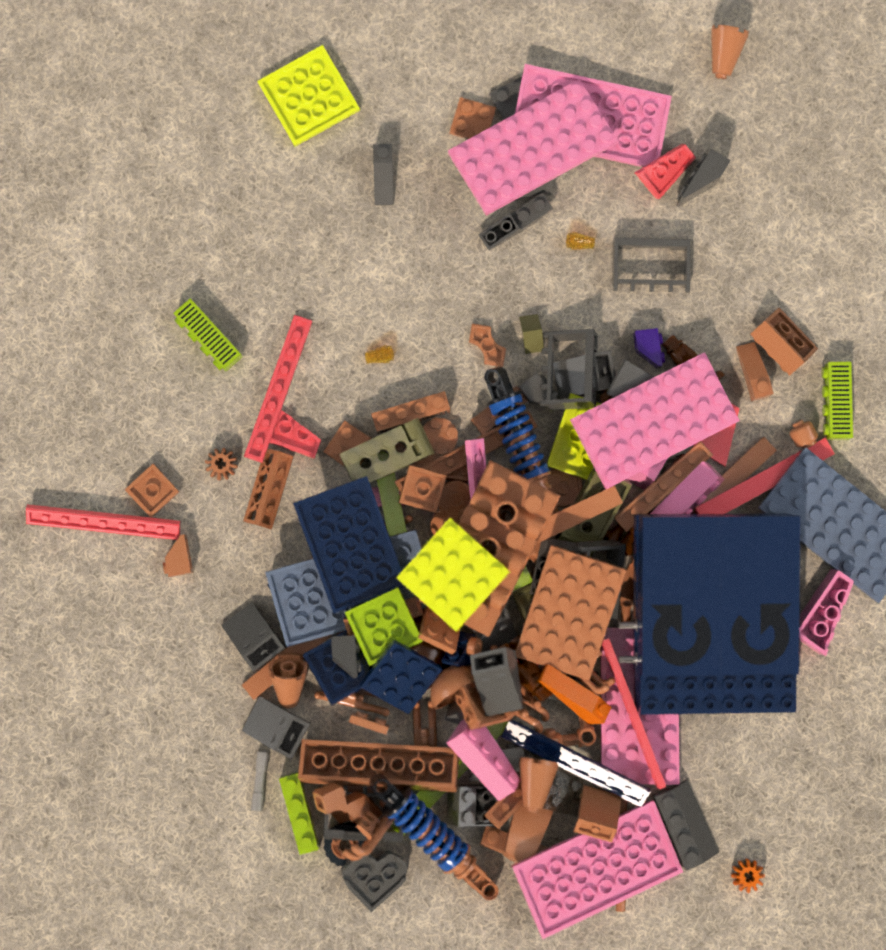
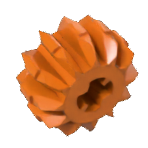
M748 858L745 859V865L739 860L738 864L740 867H732V869L737 871V873L731 874L732 878H737L733 881V884L735 886L739 885L738 889L740 891L745 888L746 892L750 893L751 887L757 891L756 884L763 885L759 878H765V875L760 873L763 870L762 866H757V861L755 860L750 864ZM750 871V875H752L751 879L747 878L746 880L744 874L746 872L749 874Z

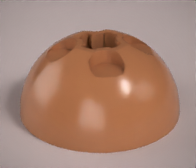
M450 666L441 671L431 686L430 697L434 709H440L455 702V695L461 687L466 686L467 690L477 688L472 675V667Z

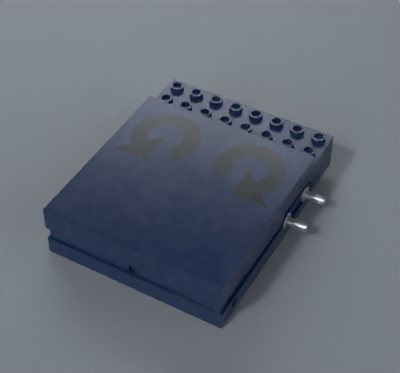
M788 513L634 514L633 622H619L620 629H633V656H619V663H633V669L635 670V707L640 715L796 712V675L799 674L800 516Z

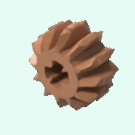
M222 448L221 454L218 449H215V456L211 453L208 454L212 460H205L206 464L211 465L206 468V471H212L210 474L212 478L217 475L218 481H221L222 475L228 480V472L233 476L235 475L231 468H238V465L232 464L237 461V458H231L233 455L232 451L226 454L225 448ZM223 459V462L226 463V466L223 467V469H220L217 463L218 461L221 462L220 460Z

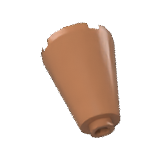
M712 25V73L716 74L715 78L726 79L727 76H731L747 41L749 31L744 29V33L739 32L738 27L718 25V28H716L715 25Z
M282 654L280 658L276 660L273 658L271 660L268 671L279 704L284 708L291 709L299 703L308 667L307 662H304L301 656Z
M520 757L523 807H527V812L538 813L539 809L543 810L559 763Z

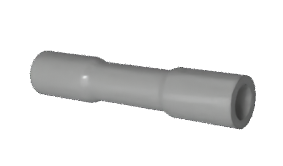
M257 751L255 786L251 810L263 811L264 784L269 752Z

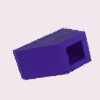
M658 328L635 331L633 333L635 352L656 369L661 368L663 363H665V354L661 352L660 344H663L662 334L658 333Z

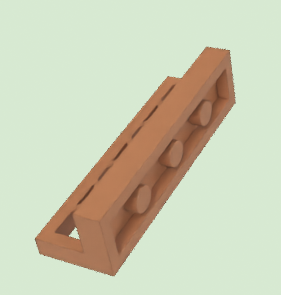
M267 449L264 461L260 463L243 522L272 530L294 456L281 451ZM270 454H274L272 462L269 464ZM267 473V479L263 482V477ZM262 492L261 499L258 500V494ZM256 510L255 519L251 520L252 514Z

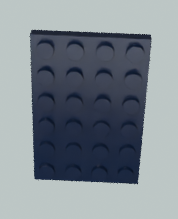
M367 476L293 503L333 613L367 602L398 587L399 589L406 587L397 579L402 570Z

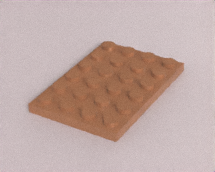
M550 545L516 648V657L542 666L549 664L558 671L590 680L627 569Z

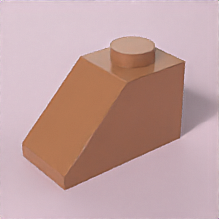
M185 534L179 536L165 557L163 570L165 574H168V577L194 573L187 535Z

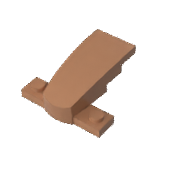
M556 782L552 783L543 810L539 809L538 813L527 812V807H523L522 804L511 816L508 832L485 826L480 845L503 853L507 859L515 863L547 849L548 847L540 845L549 825L562 785Z

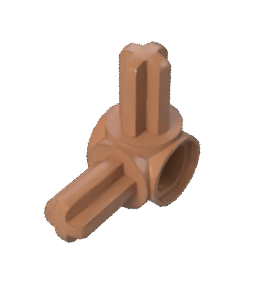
M578 716L580 728L574 734L562 735L563 745H578V748L591 747L596 740L595 728ZM589 733L592 735L593 740L585 743L582 740V735Z

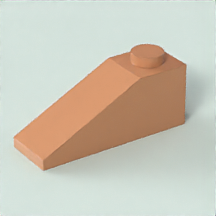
M755 342L737 346L736 349L751 402L773 395L769 375Z

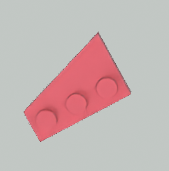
M680 144L636 171L635 174L656 199H660L696 157L685 144Z
M731 403L738 416L740 408ZM736 423L701 441L713 454L711 459L724 467L727 464Z
M281 410L270 443L315 459L321 439Z

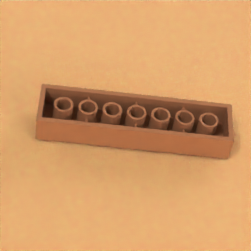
M302 739L298 779L301 783L330 784L333 782L344 786L370 787L371 777L376 774H382L397 789L409 786L412 790L457 792L459 756L451 748ZM384 781L379 782L376 787L382 788Z

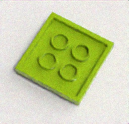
M399 587L345 612L369 666L377 662L393 639L409 648L423 642V640L418 638L419 630Z

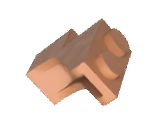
M333 782L312 792L318 811L329 814L333 811L341 810L356 826L365 817L367 811L371 812L370 800L367 795L355 791L346 796L344 788Z

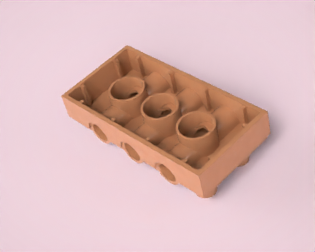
M491 460L458 523L481 546L486 540L495 542L497 552L493 557L510 571L464 623V625L487 637L491 635L561 497ZM509 504L515 509V517L513 520L505 522L500 518L499 511L502 506Z

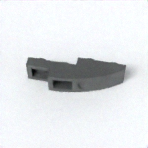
M541 193L478 235L487 249L491 250L538 222V219L552 211L553 207L544 193Z

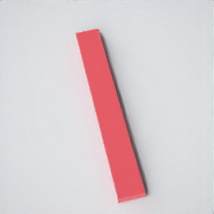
M297 315L293 317L245 451V458L260 463L264 461L307 340L312 320Z
M826 437L808 448L822 461L835 454ZM801 451L695 507L696 513L726 514L772 489Z
M29 504L26 506V524L177 540L180 536V521Z
M605 639L602 642L603 651L613 677L616 680L615 682L656 788L663 789L666 787L614 649L610 639Z

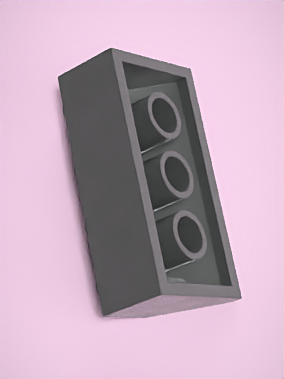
M688 780L652 795L680 862L686 871L705 863L719 853Z

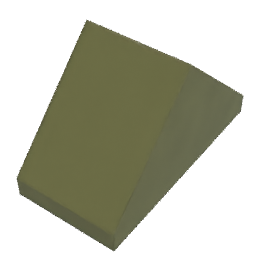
M538 314L519 317L525 354L542 352V348H544L543 334Z

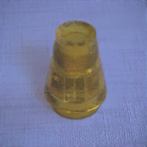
M574 231L567 234L566 247L571 250L593 249L595 246L594 237Z
M383 345L365 352L367 364L390 363V361H393L394 354L391 345Z

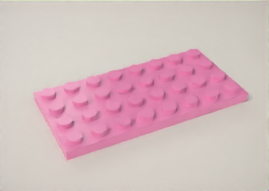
M528 64L524 65L515 114L580 79L618 139V144L594 157L644 167L660 157L672 96Z
M580 79L449 149L448 155L487 216L618 144V139Z
M705 352L570 419L605 490L740 421Z
M607 628L603 640L610 639L618 662L619 656H633V629ZM601 645L600 651L603 655L600 656V678L607 680L613 677ZM619 663L635 704V670L633 669V663ZM615 682L607 692L600 694V698L612 707L605 723L601 724V764L642 785H655ZM639 714L665 784L679 785V714Z
M654 800L647 801L641 807L637 806L619 815L618 828L612 843L579 833L511 865L542 939L683 872Z

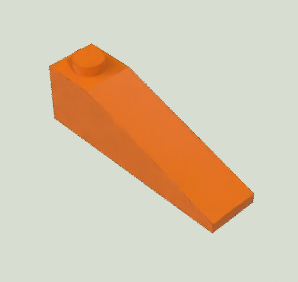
M545 665L538 679L543 686L587 724L605 723L612 708L598 695L551 665Z

